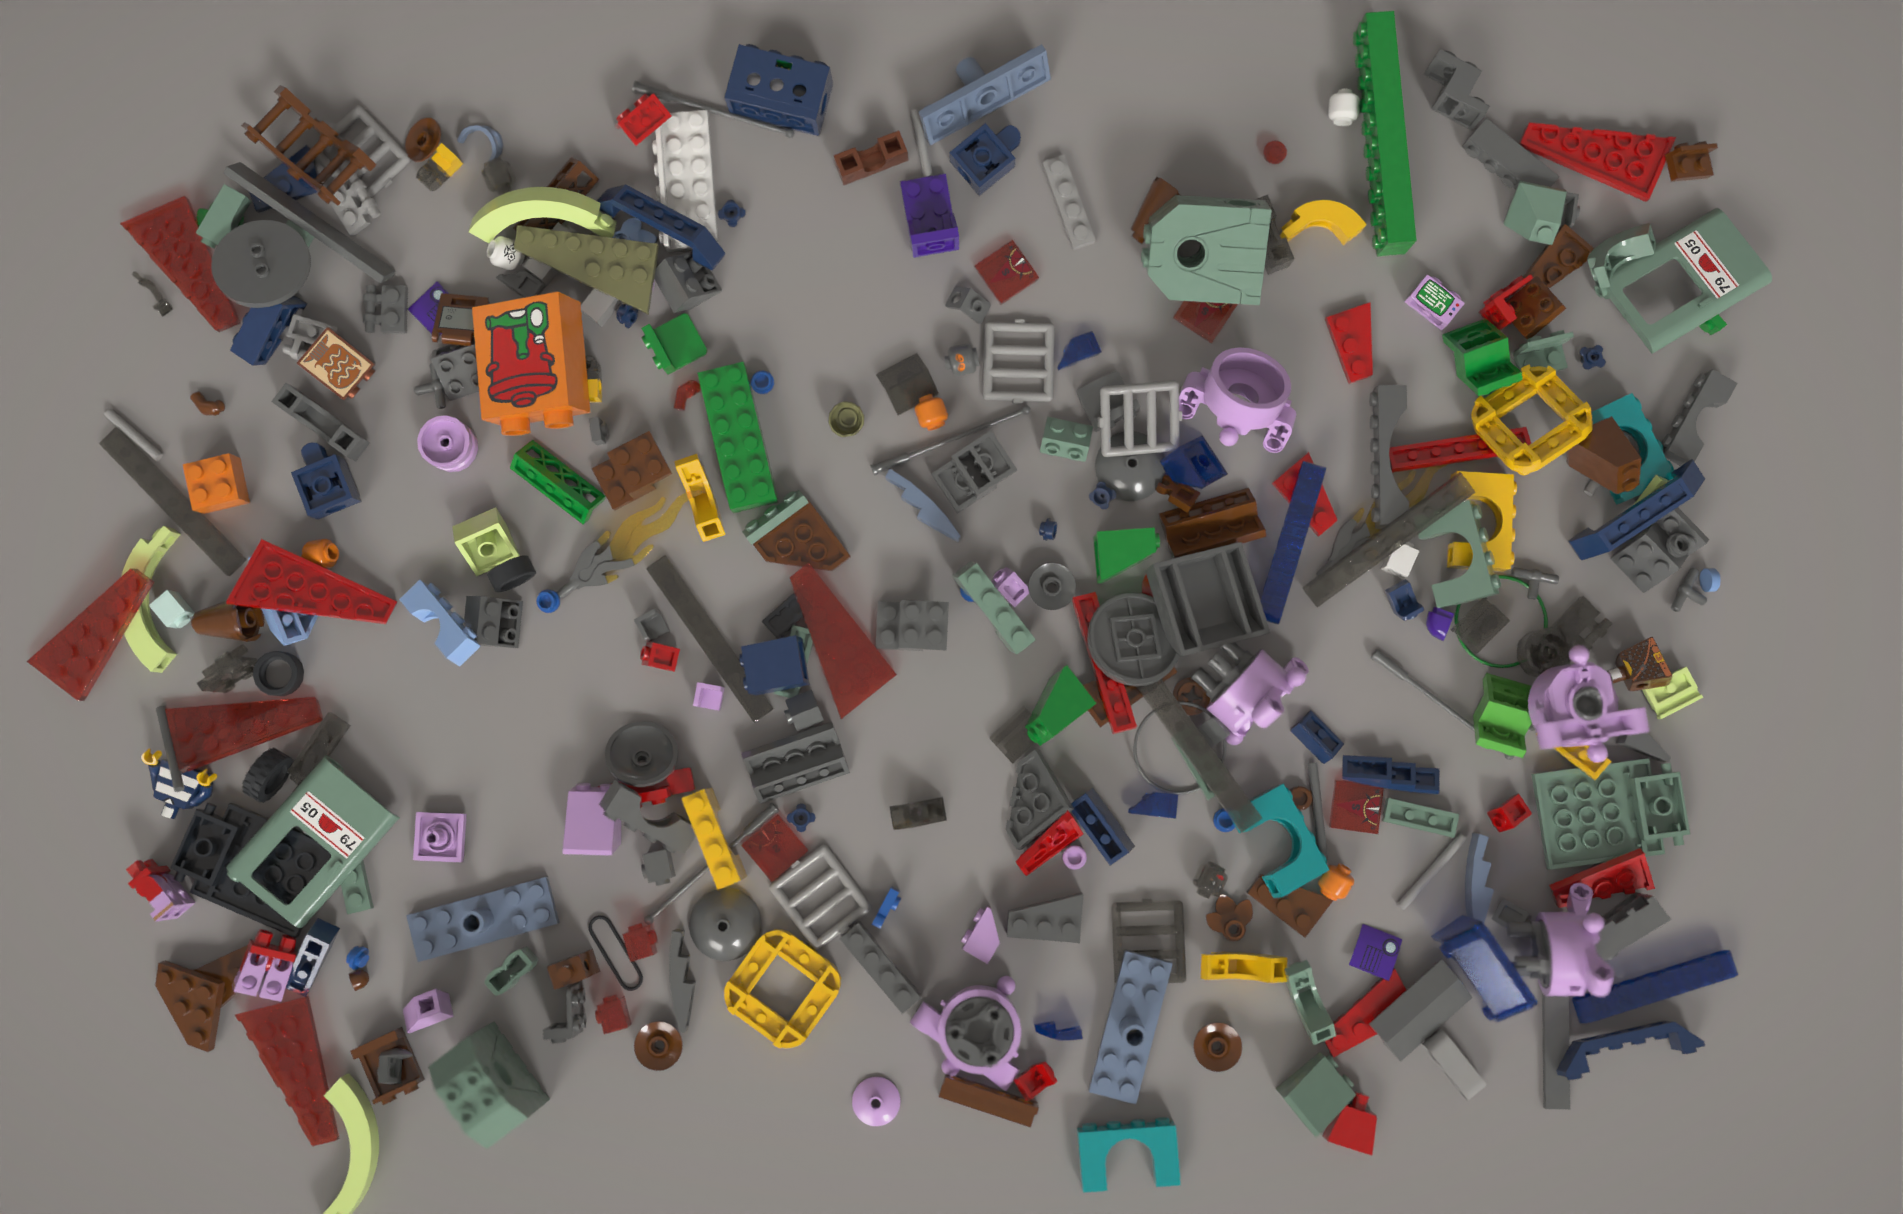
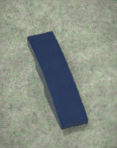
M1343 755L1342 779L1386 789L1439 794V768L1416 767V763L1392 762V758L1351 755Z

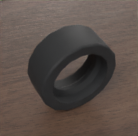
M522 555L499 564L490 570L487 576L495 592H504L529 581L536 575V571L528 555Z
M272 651L264 654L257 660L253 670L255 685L261 692L272 696H287L294 693L300 687L304 678V669L296 656L288 652ZM275 660L287 662L292 671L288 684L281 688L271 686L266 679V670L269 664Z

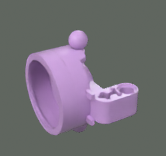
M1232 348L1223 351L1216 357L1210 370L1202 367L1200 372L1189 373L1179 393V410L1182 411V419L1192 418L1200 403L1207 405L1217 416V425L1223 428L1219 439L1225 446L1234 445L1238 441V434L1246 435L1251 429L1266 427L1263 447L1269 452L1278 453L1285 447L1292 433L1297 415L1296 411L1290 407L1292 401L1288 400L1291 392V381L1286 370L1271 356L1250 348ZM1233 394L1241 395L1247 398L1250 402L1244 401Z

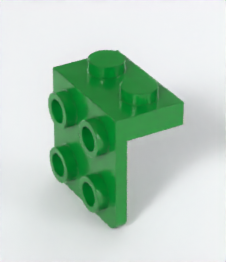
M686 313L655 329L650 324L641 328L645 334L641 337L647 349L652 348L655 356L652 357L654 363L659 370L663 368L667 375L705 356L708 352L692 320Z

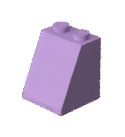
M577 783L576 786L568 791L563 854L612 855L621 845V820L617 818L616 821L607 818L603 815L604 810L599 805L611 784H600V787H590L589 783Z

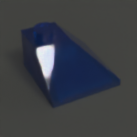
M1203 435L1178 447L1160 461L1164 471L1170 476L1172 481L1203 489L1228 475Z

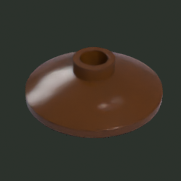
M429 117L423 118L410 129L405 141V152L410 160L422 162L435 152L441 138V128L436 120Z
M655 1021L645 1025L638 1032L634 1042V1051L638 1061L644 1067L654 1071H662L672 1067L680 1058L683 1049L682 1038L678 1030L671 1024L663 1021ZM661 1040L664 1043V1047L662 1049L657 1048L656 1041Z
M1214 1022L1205 1025L1199 1030L1194 1039L1193 1049L1196 1059L1204 1068L1213 1072H1223L1234 1067L1239 1061L1242 1054V1042L1239 1034L1231 1026L1225 1023ZM1216 1041L1221 1044L1218 1050L1212 1048L1213 1043Z

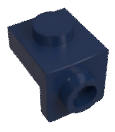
M1405 579L1385 590L1394 614L1403 621L1414 619L1419 613L1424 611L1423 605L1417 602L1408 580Z

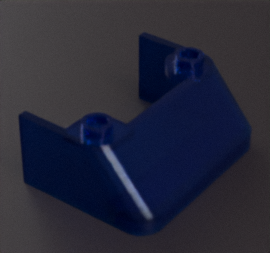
M1461 915L1431 936L1434 941L1441 943L1439 949L1447 959L1452 958L1457 961L1483 999L1482 1004L1484 1007L1481 1011L1489 1021L1501 1022L1526 1012L1538 1004L1531 990L1482 921Z

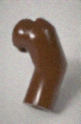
M200 391L190 396L192 402L203 415L217 416L225 410L223 401H207Z

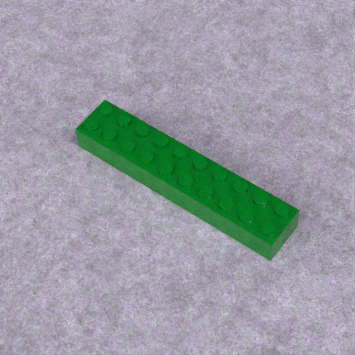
M1394 11L1365 13L1362 21L1358 24L1357 30L1353 33V45L1357 46L1355 66L1359 68L1360 74L1357 79L1358 91H1361L1362 95L1359 110L1364 116L1361 131L1362 135L1366 137V144L1364 145V157L1368 158L1366 180L1370 181L1368 202L1372 204L1373 210L1370 214V224L1374 226L1375 230L1372 245L1373 249L1377 251V256L1402 255L1414 245L1417 239Z

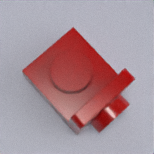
M647 642L646 646L642 647L640 659L644 666L675 672L680 649Z
M1520 794L1513 795L1499 807L1487 812L1492 824L1499 832L1515 828L1532 814Z

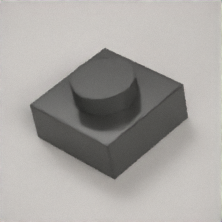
M599 417L589 418L592 442L596 445L606 444L605 437H608L607 424L603 423Z

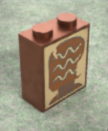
M327 327L297 362L300 367L343 400H346L347 397L352 400L360 390L358 384L363 379L368 381L376 372L373 369L375 366L374 362L330 327Z

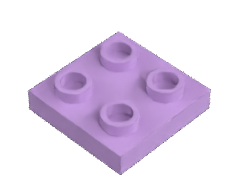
M416 812L413 860L464 862L466 814Z

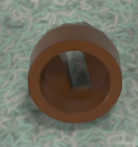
M355 970L349 973V979L355 991L364 988L368 984L369 975L366 971Z

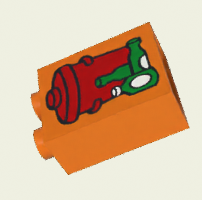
M553 292L472 307L482 420L501 425L502 435L517 436L529 434L531 432L530 423L544 421V427L550 429L568 428L574 425L573 416L590 413L581 303L563 293Z

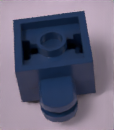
M985 123L949 152V162L980 196L1015 168L1016 158L1011 152L1020 145V131L1015 126L1008 125L995 135Z
M311 442L303 446L301 455L306 466L291 472L309 517L321 519L362 502L344 458L336 454L328 457L325 447L318 443Z

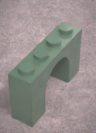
M224 184L196 231V234L202 237L201 242L215 249L230 231L238 227L252 201ZM288 219L286 225L295 229L309 248L314 236Z
M1468 500L1413 516L1419 539L1427 540L1449 533H1458L1464 536L1472 547L1473 559L1466 573L1456 579L1431 585L1437 608H1447L1500 594L1498 588H1501V582L1498 574H1494L1492 565L1495 564L1492 551H1488L1486 541L1489 538L1485 527L1482 528L1480 518H1482V511L1479 504Z
M970 561L952 575L964 593L970 596L995 627V633L1009 651L1017 655L1036 640L977 563Z

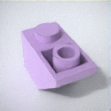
M986 905L984 910L981 908L978 910L973 919L976 922L972 931L967 929L961 942L964 943L962 946L964 951L988 964L1000 942L991 907Z
M438 989L413 997L403 1009L406 1029L409 1034L454 1017L449 994Z

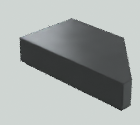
M526 270L507 275L500 274L496 277L523 298L540 295L546 287L542 281Z

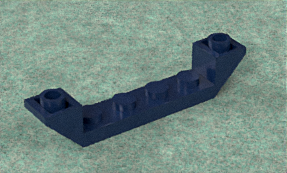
M626 184L607 189L597 200L601 203L600 211L614 218L622 210L693 248V261L712 271L725 256V251L705 226Z
M1691 459L1672 471L1671 474L1674 477L1672 480L1595 531L1586 528L1568 540L1579 559L1582 561L1612 551L1693 498L1705 481V477L1694 460Z
M1663 1020L1573 1040L1556 1072L1559 1076L1567 1077V1080L1580 1079L1583 1073L1590 1072L1586 1055L1598 1054L1600 1049L1608 1047V1050L1621 1049L1623 1044L1631 1042V1045L1646 1043V1038L1654 1037V1040L1668 1038L1671 1049L1681 1051L1682 1054L1697 1052L1696 1048L1705 1046V1042L1676 1022Z

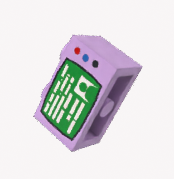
M1428 274L1405 300L1406 304L1440 330L1450 323L1465 304L1456 292L1448 291L1442 286V282L1433 276L1430 277Z

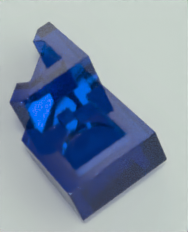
M1093 331L1074 337L1064 347V353L1057 369L1061 370L1073 366L1080 361L1098 356L1102 352Z
M1160 792L1146 793L1142 796L1140 802L1128 809V813L1176 819L1178 795Z
M1055 1021L1034 1024L1037 1033L1055 1040L1083 1039L1080 1026L1056 1030Z

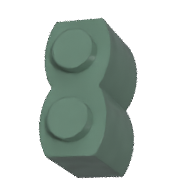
M528 946L511 953L505 959L502 966L490 972L484 984L495 996L500 995L513 988L521 976L527 974L536 966L539 959Z

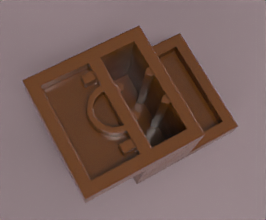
M650 431L607 452L610 459L591 468L614 511L656 490L654 483L672 474Z

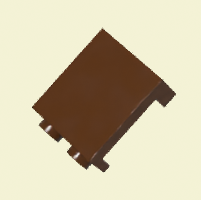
M403 1027L350 1051L354 1060L360 1059L375 1095V1098L372 1100L373 1104L382 1102L385 1105L397 1099L396 1094L404 1091L405 1095L419 1089L418 1084L425 1080ZM400 1048L413 1054L412 1057L402 1059L401 1084L378 1083L379 1056L386 1049Z

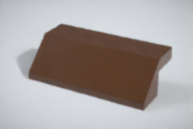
M1249 488L1194 503L1188 513L1180 508L1159 513L1166 542L1173 559L1238 542L1243 544L1266 537V529L1258 517L1256 500Z

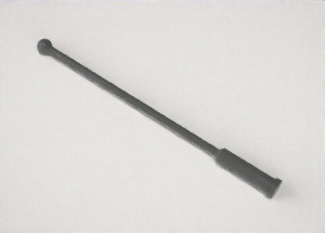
M635 81L633 84V93H646L648 96L654 93L658 99L667 102L672 100L785 134L788 138L794 136V131L790 128L785 130L675 97L670 92L640 84L638 81Z
M1024 405L1018 411L908 454L905 452L875 465L872 464L870 465L874 476H876L880 472L908 462L914 456L1020 414H1029L1031 409L1028 405Z
M1379 649L1375 650L1370 657L1372 660H1376L1401 680L1408 681L1474 731L1473 724L1410 678L1408 672L1382 654ZM1505 754V758L1508 760H1512L1514 758V756H1509Z
M771 802L769 807L744 828V832L729 845L730 849L735 847L746 836L752 835L775 813L777 814L779 809ZM708 864L655 912L645 916L644 922L647 925L652 924L658 914L709 870Z

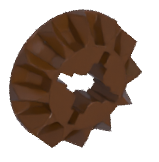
M1191 677L1179 681L1172 692L1173 702H1188V698L1183 696L1182 693H1190L1194 686V695L1200 697L1201 700H1193L1192 703L1204 708L1208 706L1211 698L1206 695L1207 692ZM1175 705L1178 711L1186 715H1197L1203 712L1193 706Z

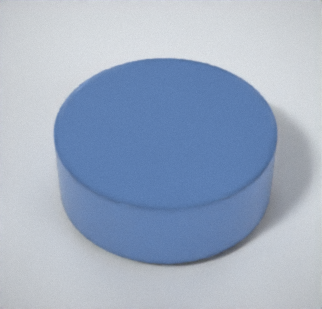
M1705 568L1701 571L1699 578L1701 589L1704 592L1717 591L1721 583L1719 572L1715 568Z

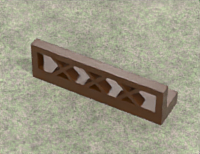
M571 157L547 187L566 189L577 193L578 190H581L579 193L586 196L599 178L581 161ZM583 171L591 179L585 186H577V177ZM548 217L530 218L518 221L513 229L517 232V226L534 228L544 227V229L552 230L558 222L562 225L565 220L557 219L555 222H548Z
M945 1074L939 1092L940 1098L1030 1128L1034 1116L1037 1115L1039 1110L1038 1102L1026 1101L1023 1097L957 1075L949 1076Z

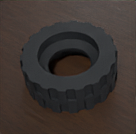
M274 747L272 749L269 748L266 752L264 751L246 773L242 783V792L260 803L270 800L288 779L293 767V759Z

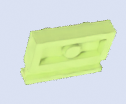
M1682 667L1672 672L1673 677L1668 686L1642 690L1652 710L1655 711L1657 719H1663L1703 698L1702 694L1697 690L1698 687L1687 667Z

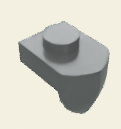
M400 1048L382 1051L379 1056V1067L377 1070L378 1083L401 1084L402 1059L412 1057L413 1054Z

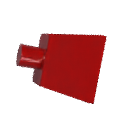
M1355 1091L1356 1095L1352 1100V1104H1347L1325 1128L1323 1137L1327 1142L1372 1156L1377 1115L1366 1109L1369 1096Z

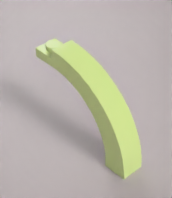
M529 187L507 192L484 205L472 218L469 233L490 243L499 232L513 223L530 218L549 217L571 221L591 230L599 236L612 238L617 221L599 211L601 203L580 193L553 187Z
M167 526L156 530L152 535L151 541L141 538L135 545L124 566L118 592L119 617L128 644L142 664L151 672L162 673L177 655L158 634L149 607V591L155 569L164 554L181 535L174 528Z
M348 1073L340 1077L324 1095L338 1111L347 1129L350 1141V1165L346 1181L339 1195L323 1214H352L368 1192L377 1168L379 1133L376 1117L365 1092Z

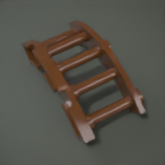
M280 85L274 91L279 96L277 99L278 103L254 128L244 122L241 125L247 130L244 134L255 144L259 141L289 168L287 172L297 181L300 178L318 192L317 195L327 204L333 202L338 206L341 202L334 194L358 169L365 168L371 171L377 164L359 147L346 139L343 141L339 138V134L323 120L320 122L317 118L313 119L309 115L311 110L286 87ZM291 108L300 116L298 119L300 122L274 147L261 134L285 109L289 110ZM313 127L321 134L319 136L320 140L295 165L283 154L307 129L310 130ZM334 145L338 148L336 157L315 179L304 172L327 146L331 147ZM350 160L351 162L325 188L323 184L345 161Z

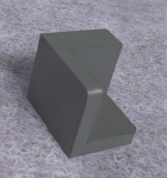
M652 609L634 619L642 637L647 642H651L670 632L660 610Z

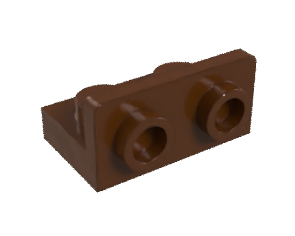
M1702 141L1693 145L1681 143L1674 146V150L1665 155L1671 182L1707 179L1713 176L1714 172L1709 152L1718 148L1717 143L1707 144V141Z

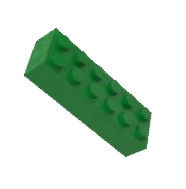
M739 362L698 372L730 510L733 513L778 503L777 491L745 363Z

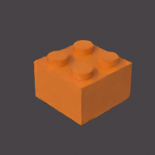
M228 453L183 464L193 511L207 514L250 503L241 458Z

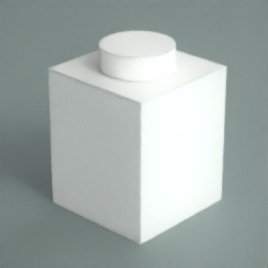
M1405 540L1392 543L1381 570L1401 579L1408 577L1419 550L1414 549V545Z

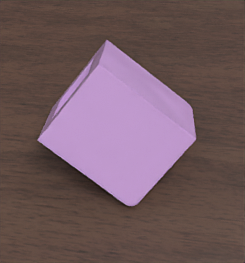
M697 682L693 706L720 711L725 687Z

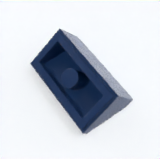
M1311 710L1291 729V732L1323 764L1333 759L1344 745Z

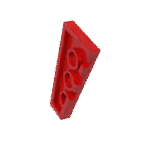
M1641 848L1549 885L1554 902L1558 908L1567 907L1569 891L1575 883L1588 885L1593 891L1592 898L1600 897L1601 899L1611 898V894L1624 892L1625 895L1635 893V889L1645 888L1646 890L1655 889L1645 853Z
M1393 968L1389 980L1382 978L1379 982L1377 981L1362 998L1353 1003V1006L1346 1013L1340 1015L1333 1022L1336 1036L1324 1041L1333 1058L1377 1035L1369 1023L1406 991L1395 968Z

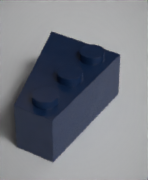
M293 295L288 300L274 306L264 308L251 307L242 319L243 324L232 340L233 345L230 351L252 366L266 365L282 342L279 337L285 328L290 326L293 314H296L299 308L304 310L308 304Z

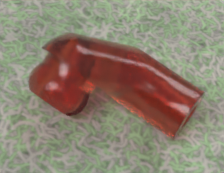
M690 380L677 388L673 409L685 411L687 399L696 395L701 389L699 382Z

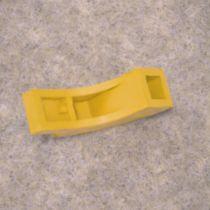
M1317 200L1306 203L1294 210L1291 215L1292 219L1281 228L1282 233L1279 236V240L1285 245L1304 229L1320 226L1330 230L1344 246L1362 232L1367 224L1354 210L1342 203L1331 200Z
M694 454L674 461L689 498L695 525L702 541L705 542L726 535L711 484L698 455Z
M1211 952V954H1201L1200 979H1246L1267 983L1287 982L1284 969L1287 968L1288 957L1243 952Z

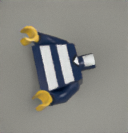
M148 748L143 753L142 760L149 767L152 789L154 791L153 796L165 802L161 812L162 816L175 819L180 808L193 809L212 796L213 781L217 779V774L208 773L207 768L200 770L179 762L185 789L181 792H175L167 759L159 760L162 752L157 750L152 755L151 749Z

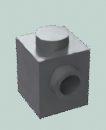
M812 690L785 700L788 707L784 711L789 724L794 723L797 731L824 721Z
M667 849L642 855L644 864L641 865L644 879H648V883L655 882L656 886L670 883V878L676 876L671 852Z

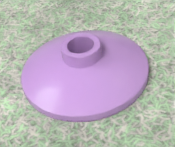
M867 1078L856 1087L853 1093V1110L856 1116L867 1125H885L892 1121L899 1111V1091L886 1078ZM878 1099L881 1104L879 1107H874L871 1101Z

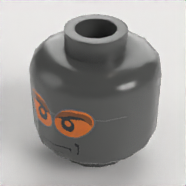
M969 343L950 347L948 356H944L946 369L952 370L955 376L974 373L976 366H980L977 349L972 348Z

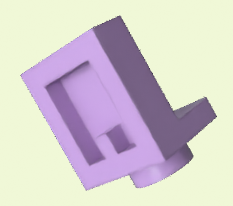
M1005 567L994 574L991 582L1013 607H1016L1029 594L1027 585L1011 569Z

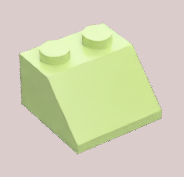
M496 507L452 526L454 543L476 576L492 570L509 559L520 556L507 524Z

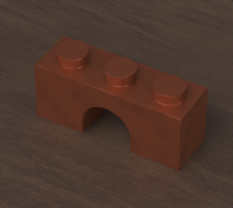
M898 130L877 138L878 142L869 149L857 151L856 147L833 155L843 185L907 162L908 151L900 131Z

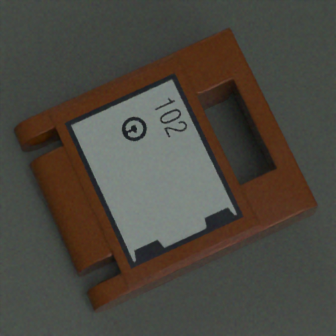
M441 293L432 331V342L438 343L440 333H442L441 341L443 344L471 346L472 336H474L472 307L490 304L489 297Z

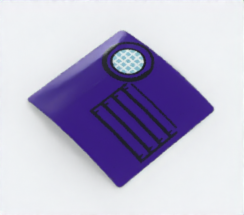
M438 282L434 283L408 308L412 315L431 334L441 293L449 294Z
M1362 924L1349 965L1389 980L1397 960L1402 939Z

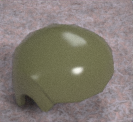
M843 401L836 404L829 412L828 423L831 430L838 436L843 438L854 436L859 433L864 425V414L855 403Z

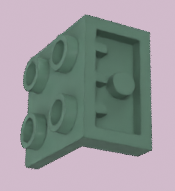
M1564 330L1551 333L1550 337L1544 339L1541 336L1527 339L1526 343L1520 344V348L1513 352L1516 367L1520 371L1522 367L1529 364L1530 367L1541 366L1546 368L1549 365L1556 371L1568 368L1562 344L1574 337L1573 332L1565 333Z

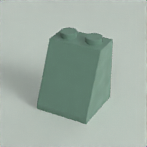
M1321 1052L1276 1088L1278 1093L1315 1137L1321 1134L1356 1095L1351 1089L1354 1084L1345 1074L1341 1076L1336 1071L1338 1065L1330 1055L1325 1057Z

